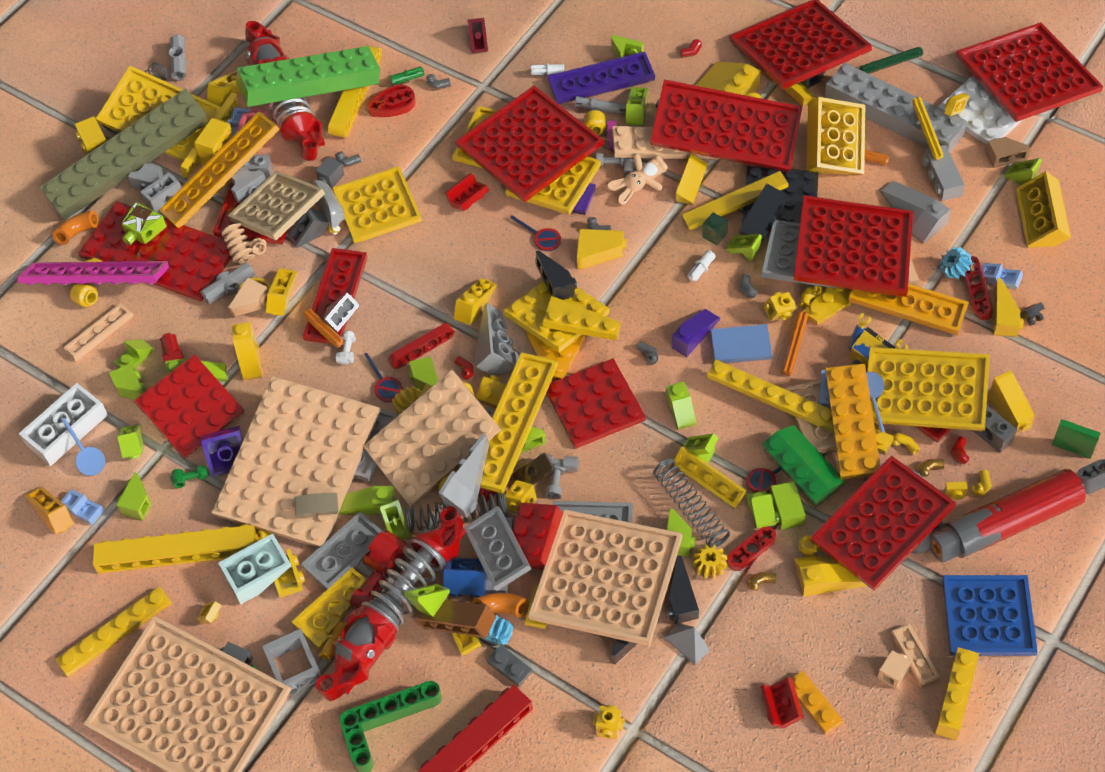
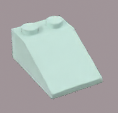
M273 533L218 563L240 604L259 595L291 567V563Z

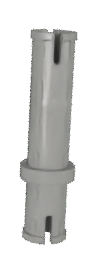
M576 97L575 107L590 109V111L599 110L626 115V104L596 100L594 97L592 99Z

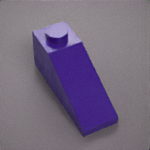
M704 309L683 322L672 335V349L688 357L720 321V317Z

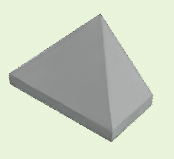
M345 293L326 308L324 320L335 332H338L360 305L348 293Z
M678 623L664 637L665 640L695 665L710 651L695 627Z

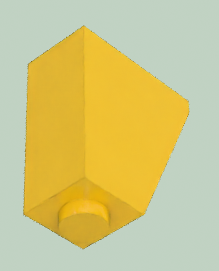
M580 229L577 268L584 269L622 257L623 249H627V238H624V232L617 230Z
M251 322L231 325L233 343L243 380L262 378L259 345Z
M1009 370L995 377L988 400L1001 417L1017 429L1016 433L1029 430L1032 427L1035 415L1013 372Z

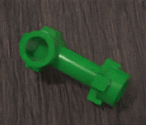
M199 465L197 470L183 473L182 469H175L171 472L172 476H170L172 485L175 488H182L186 485V480L198 477L200 480H204L205 477H209L206 465Z

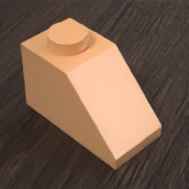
M247 278L228 308L235 317L260 310L263 305L267 304L269 291L266 286Z

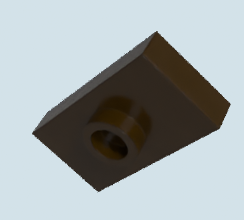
M542 453L514 472L513 476L515 480L534 485L555 471V468L548 455Z

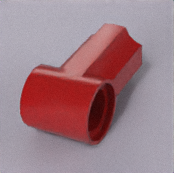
M171 333L163 334L160 342L164 353L162 354L164 363L165 361L184 359L176 335Z
M372 572L361 589L358 588L354 591L350 598V604L359 609L363 602L373 600L374 597L371 595V591L381 593L383 588L380 586L379 580L388 582L387 579L379 572Z

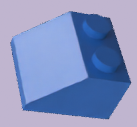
M453 558L448 561L444 568V587L450 589V596L458 597L462 594L477 598L485 595L487 574L478 558Z

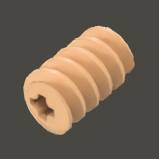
M238 223L226 227L221 234L224 237V242L227 244V249L230 250L229 253L233 257V262L243 264L254 259L255 254L249 255L253 249L246 248L250 245V242H244L247 239V235L241 236L245 231L244 229H238L242 225Z

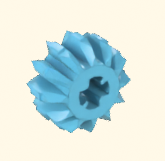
M953 247L951 251L946 250V255H941L943 260L939 262L940 269L948 278L959 279L960 275L965 276L966 271H971L969 267L973 264L971 256L963 248Z
M496 615V619L487 637L484 639L493 644H507L513 632V625Z

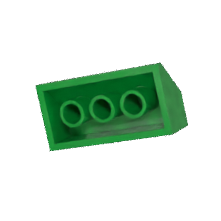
M794 425L776 431L762 443L764 452L792 482L795 481L796 487L815 508L847 483L845 479H840V474Z

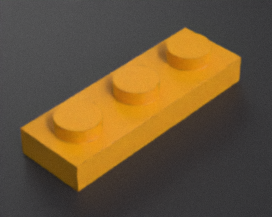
M804 671L792 677L799 703L825 735L843 723V719Z

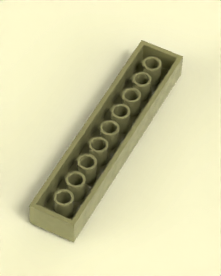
M185 88L40 186V188L62 218L66 220L128 178L130 172L140 170L144 163H150L209 122L207 115Z

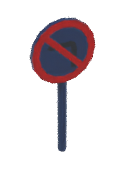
M513 215L510 216L512 220L536 234L534 242L539 249L552 251L561 244V236L557 230L544 228L536 231Z
M365 353V357L380 379L375 385L374 392L376 397L383 402H392L395 394L400 393V389L403 390L401 382L394 377L383 378L368 353Z
M779 467L774 471L766 468L754 469L746 478L747 486L756 493L771 491V486L776 484L775 474L781 471Z

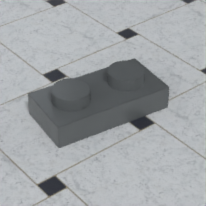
M502 645L487 659V663L518 687L533 672L532 668Z

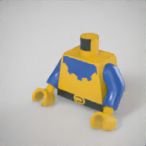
M861 313L858 316L860 324L856 325L850 338L849 350L851 351L850 358L852 362L849 365L865 364L866 371L868 372L870 347L908 349V345L905 344L903 348H900L903 340L899 339L895 342V346H893L869 327L865 329L864 326L870 324L871 317L868 316L867 321L862 322L864 313Z

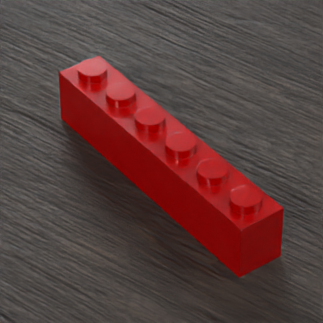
M515 685L504 689L494 703L490 702L481 715L472 718L468 726L463 731H458L449 744L441 746L431 760H426L420 766L418 772H465L533 710L532 701Z

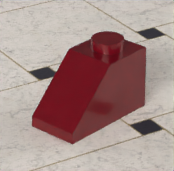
M484 17L468 19L472 53L488 52Z

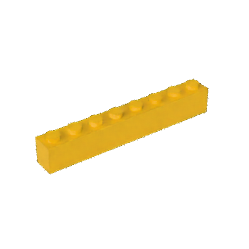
M244 524L240 527H222L214 530L202 529L196 532L184 531L179 534H162L153 537L142 536L136 539L124 538L119 541L106 540L101 543H94L93 566L98 574L222 560L258 542L255 536L257 532L254 525Z

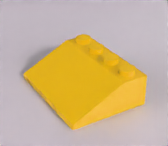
M717 61L696 86L746 95L753 93L760 85L761 70L746 63Z
M822 97L808 102L806 171L819 172V174L863 175L865 105Z

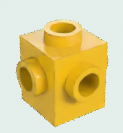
M777 292L771 295L763 304L770 321L777 319L786 320L792 316V312L796 309L795 302L789 292L783 294Z
M518 480L514 482L505 493L508 510L518 513L521 502L534 503L537 500L533 484Z
M613 705L600 706L599 712H595L593 717L596 735L603 738L618 739L619 731H623L625 718H622L621 710Z

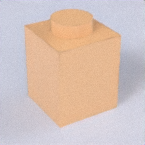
M892 650L880 668L877 679L897 689L908 672L911 661L906 655Z

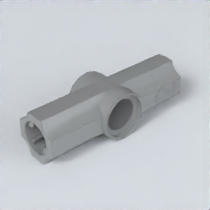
M174 34L170 38L169 50L171 77L180 81L186 77L185 38L179 34Z
M245 262L231 272L224 271L220 273L214 283L200 292L204 300L211 304L225 294L232 295L236 293L240 285L247 278L255 276V273L251 266Z

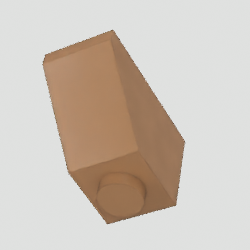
M1007 137L989 140L986 148V154L993 168L1025 161L1028 159L1030 152L1028 145Z

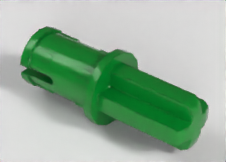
M421 66L407 71L404 69V72L390 75L393 86L406 81L409 83L412 79L424 76V70Z

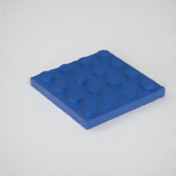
M943 575L942 581L950 656H955L958 647L979 653V656L1037 655L1038 650L1028 575Z

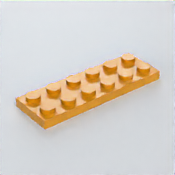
M909 283L907 297L852 289L848 298V302L957 336L969 303Z
M865 364L825 368L840 479L872 476L880 467Z

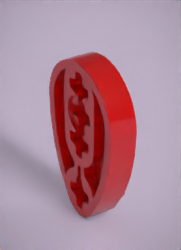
M406 85L391 86L372 98L367 105L368 112L373 117L382 118L408 113L416 104L415 93L412 88Z

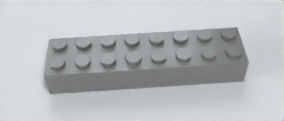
M843 63L827 82L825 98L865 105L866 119L929 148L912 104V99L916 98V96L847 63ZM922 100L940 146L946 145L949 152H951L964 136L967 120L956 115L948 116L944 114L945 110Z

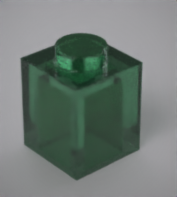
M714 212L702 224V237L715 245H718L728 233V220Z

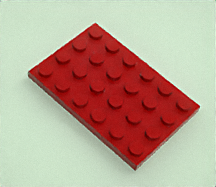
M891 455L817 530L810 540L875 591L954 509L956 502Z

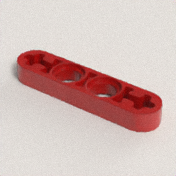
M971 256L975 271H966L965 277L974 312L978 319L985 321L993 316V307L982 265L977 257ZM975 277L981 278L978 283H971ZM979 292H984V296L981 299H975ZM981 305H984V307L986 308L985 313L983 314Z
M444 323L393 352L389 356L388 362L393 369H399L410 361H414L450 340L455 331L448 323Z

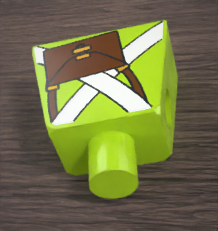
M136 202L122 222L126 233L122 240L127 245H131L135 240L143 244L148 243L167 227L163 216Z

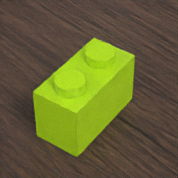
M795 481L771 486L770 495L775 510L776 524L779 523L780 529L785 530L805 525L806 515Z

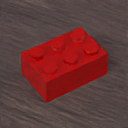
M520 503L512 532L531 569L544 570L563 516V512L557 505Z

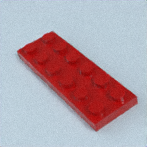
M331 249L312 306V310L326 324L328 323L324 320V315L329 305L345 293H348L355 299L368 258L367 252ZM307 321L302 336L304 341L332 344ZM347 321L336 332L340 337L343 336Z

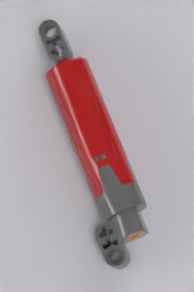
M1105 459L1095 461L1080 468L1077 474L1070 469H1063L945 524L941 521L911 553L920 554L931 549L937 560L942 563L957 556L964 558L1082 505L1085 502L1086 494H1091L1105 488Z

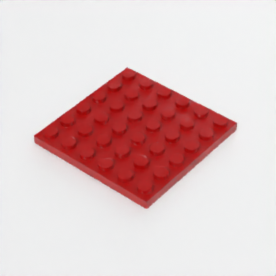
M810 0L729 35L730 42L782 90L872 51V45L819 0Z
M1042 22L957 50L955 55L1015 122L1102 92L1104 87Z
M533 85L456 140L455 144L525 203L604 145V139Z
M804 195L793 281L907 297L913 211Z

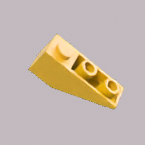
M480 278L456 300L454 320L471 325L480 316L484 305L490 299L497 284L488 279Z

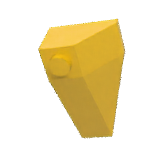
M812 555L793 560L803 597L867 586L831 557Z

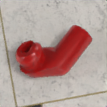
M694 39L689 48L680 49L681 57L697 55L702 47V42L699 39Z
M458 356L454 363L462 368L461 377L465 380L471 379L474 375L473 364Z
M959 436L951 449V454L957 462L966 464L969 461V456L966 455L964 450L967 440Z

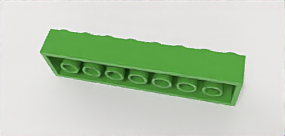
M369 46L239 67L237 68L236 84L247 107L376 85L379 84L380 67Z

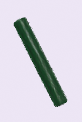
M916 47L859 67V70L870 74L921 57L923 49L922 47Z

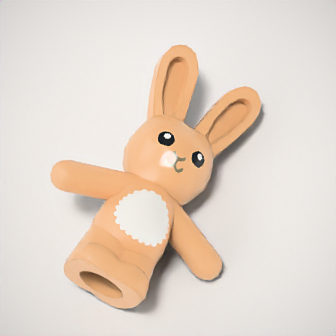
M635 154L633 159L637 171L628 173L625 178L608 183L607 189L610 191H616L623 187L627 188L618 197L620 205L626 204L633 193L640 191L645 183L657 191L662 190V185L653 180L665 173L668 168L659 155H656L645 165H642L640 155Z

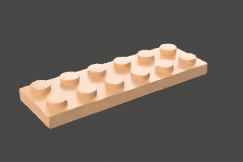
M612 127L614 158H633L635 154H638L640 158H654L656 155H659L662 159H689L690 154H693L700 159L719 160V158L650 145L653 127Z

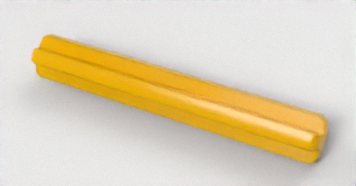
M921 97L913 98L912 104L934 160L942 159L943 152Z

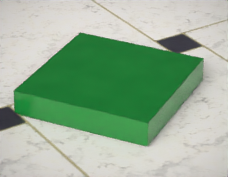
M1061 419L1052 445L1091 459L1101 433Z

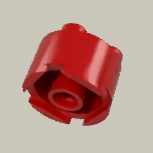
M385 529V533L381 531L368 547L371 552L369 556L365 554L363 562L384 577L391 578L387 574V569L396 571L395 559L406 560L407 556L403 553V548H407L408 544Z

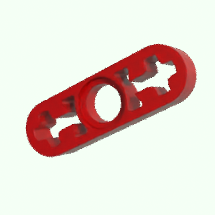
M767 526L756 531L729 553L728 567L733 571L744 569L775 543V530ZM763 534L766 536L770 534V539L767 537L763 539ZM748 545H755L758 550L751 553L746 550V547ZM741 557L740 563H733V558L737 560Z

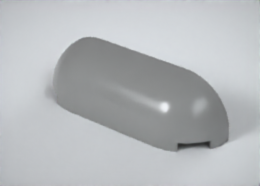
M312 180L311 184L322 188L325 193L317 203L332 228L339 226V222L345 220L344 210L327 183L321 180Z

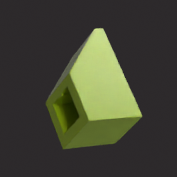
M130 363L109 372L120 397L135 400L147 391L144 382L139 383L138 381L141 379L137 368L133 370Z
M134 472L132 478L127 481L123 494L117 500V507L122 515L143 521L151 506V502L139 474Z

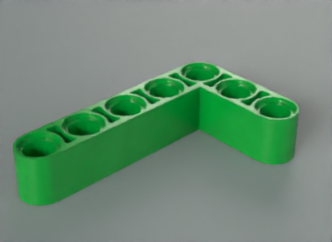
M426 681L351 708L340 715V725L351 760L357 772H371L374 766L364 732L437 706L442 700L438 683ZM430 691L436 692L433 696H427ZM411 698L416 699L414 703H407ZM389 706H396L394 710L387 711ZM375 713L374 717L366 718L368 714ZM355 720L354 724L350 726L346 725L348 721ZM361 739V742L359 744H352L354 740ZM367 758L364 764H358L360 759Z

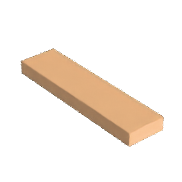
M119 303L64 346V351L73 360H79L133 317L132 312L122 303Z

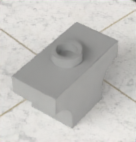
M144 163L140 170L130 172L128 179L132 188L143 190L164 175L161 167Z
M245 166L238 170L231 177L234 186L231 188L234 199L239 204L266 181L264 173L261 170L249 171Z

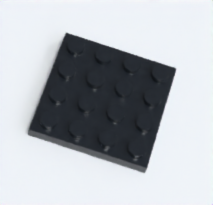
M747 166L745 186L777 173L779 170ZM791 169L787 172L781 171L788 182V187L780 190L786 193L785 200L787 202L782 210L779 209L776 215L778 217L776 220L800 223L804 195L817 197L819 172ZM755 202L744 206L742 224Z

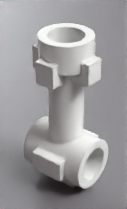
M345 331L343 336H341L344 344L342 352H337L336 354L338 364L348 365L354 362V354L350 352V348L356 338L355 334L351 331Z

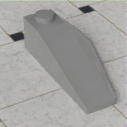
M892 181L881 190L882 195L891 208L913 211L912 235L923 244L948 224L951 209L937 199L896 181Z
M488 303L484 305L475 353L476 367L490 375L512 373L519 358L516 351L513 352L511 347L513 341L506 334L507 325L501 311Z
M485 434L479 437L471 447L469 457L459 462V470L451 472L439 491L445 506L455 507L458 513L466 518L475 510L489 448V440Z

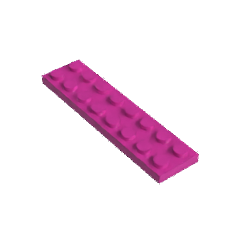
M168 261L32 262L17 276L18 283H26V285L43 283L44 285L60 283L61 285L77 283L79 285L94 283L98 285L103 283L119 284L121 282H128V284H136L138 282L153 284L164 274L169 266Z

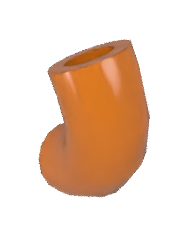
M88 211L73 216L54 230L52 234L53 239L58 244L65 245L79 233L97 228L99 226V217L95 211Z
M491 593L472 600L474 604H487L494 614H509L518 618L524 617L529 607L528 599L510 593Z

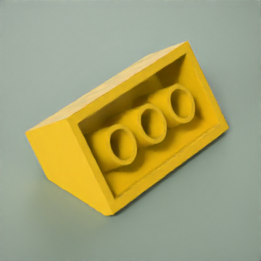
M1045 171L1016 188L1027 247H1055L1071 238L1058 179Z

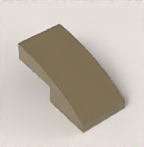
M337 493L306 494L295 496L294 498L295 517H315L317 514L338 513Z

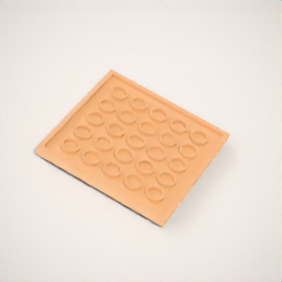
M564 510L528 615L529 620L650 646L681 544L682 533Z

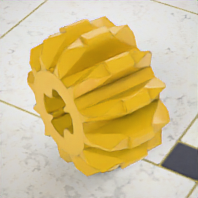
M407 386L404 390L400 389V393L395 394V398L392 400L396 413L400 415L418 399L422 391L415 386L411 388Z
M706 544L704 549L698 548L697 554L693 555V568L697 569L698 575L704 573L705 579L708 575H711L713 579L716 578V574L722 576L723 570L727 568V556L723 554L722 548L716 550L715 544L712 548H709Z

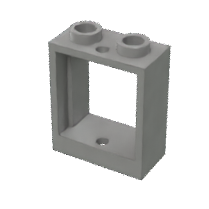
M301 629L262 646L276 680L292 689L289 695L296 693L304 686L314 685L321 676ZM303 646L312 668L283 681L274 659Z

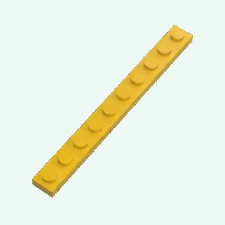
M715 360L707 373V378L834 433L831 409L719 360ZM875 428L878 453L886 455L894 440V436L885 432L882 433Z

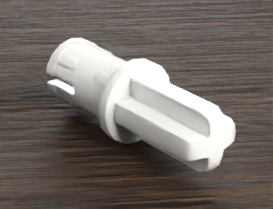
M547 63V65H531L532 75L548 76L564 72V64Z
M706 250L701 259L695 262V266L687 276L690 281L696 282L703 272L708 270V266L716 257L712 251Z

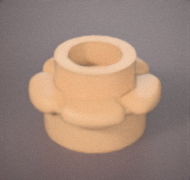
M261 238L252 240L249 248L253 249L252 253L256 255L263 254L266 251V241Z

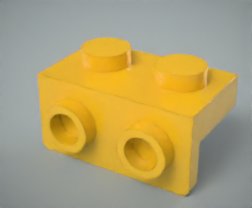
M490 375V378L483 376L476 398L498 406L507 384L500 382L501 378Z
M290 548L286 549V557L291 563V567L274 581L279 598L303 591L302 583L305 582L302 571H297L296 568L299 565L296 553L292 554Z

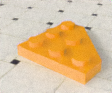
M526 331V336L532 345L535 356L557 361L558 366L552 379L559 380L566 377L585 340V335H581L558 353Z

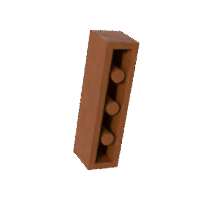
M449 598L442 603L434 617L421 613L416 609L412 618L423 629L486 638L496 616L487 604H474L469 601L459 602Z

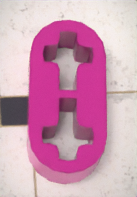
M616 120L607 121L609 150H614L612 127L616 126Z

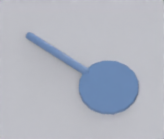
M866 372L870 400H872L880 431L883 433L884 427L875 398L882 394L884 381L877 373Z
M62 418V422L81 449L76 456L77 469L87 476H93L101 472L105 466L103 453L95 447L84 448L67 420Z

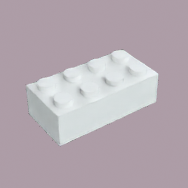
M76 383L23 429L19 435L29 449L51 466L76 444L62 422V418L67 420L78 439L81 440L108 414L98 399Z

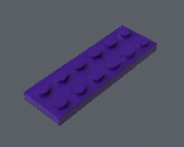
M646 52L548 75V82L557 104L576 100L577 96L583 98L655 80V74Z

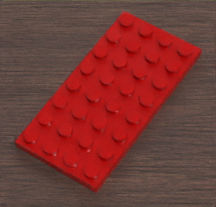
M664 79L650 145L787 172L791 170L802 106Z
M116 201L78 253L83 259L96 258L102 262L168 261L169 268L153 284L202 302L204 299L200 291L216 281L217 276L223 272L232 258L224 239L185 225L177 228L166 218H164L167 227L148 243L143 244L135 240L131 245H127L122 240L126 234L122 222L132 206Z

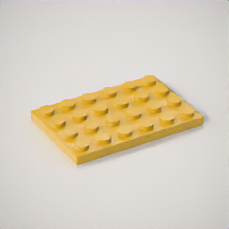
M129 66L96 117V121L120 133L181 92L182 89ZM191 94L206 113L208 121L214 118L221 107ZM206 125L167 150L165 154L184 162L195 146L194 142Z
M870 347L868 372L877 373L884 381L882 394L875 398L882 424L985 431L990 354ZM870 400L874 423L878 424L872 400Z

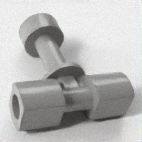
M597 153L596 159L600 160V167H604V163L621 164V168H624V178L628 173L635 171L633 158H614L604 156V153Z
M548 455L555 471L551 473V485L546 487L545 496L554 500L561 498L562 488L559 487L560 475H563L565 471L578 472V457L564 456V459H554L553 455Z

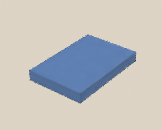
M767 324L711 329L714 360H719L723 363L772 359Z

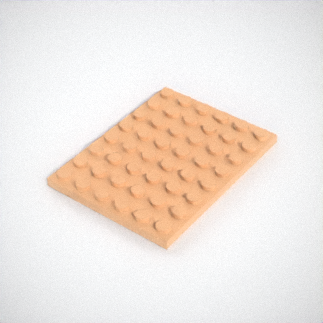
M272 376L214 506L213 516L242 525H254L255 529L270 532L317 548L321 547L330 536L365 450L363 446L368 442L380 413V407ZM315 493H337V514L295 517V496Z
M154 616L84 725L166 772H242L292 689Z

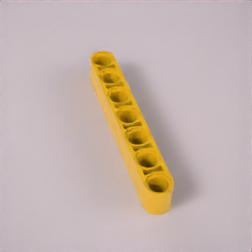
M369 46L379 65L382 49ZM369 86L343 90L329 122V135L347 138Z

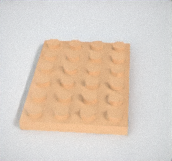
M451 370L363 447L408 505L412 507L439 484L442 478L459 467V462L462 459L469 457L471 447L482 434H485L488 440H490L501 431V428L458 375Z

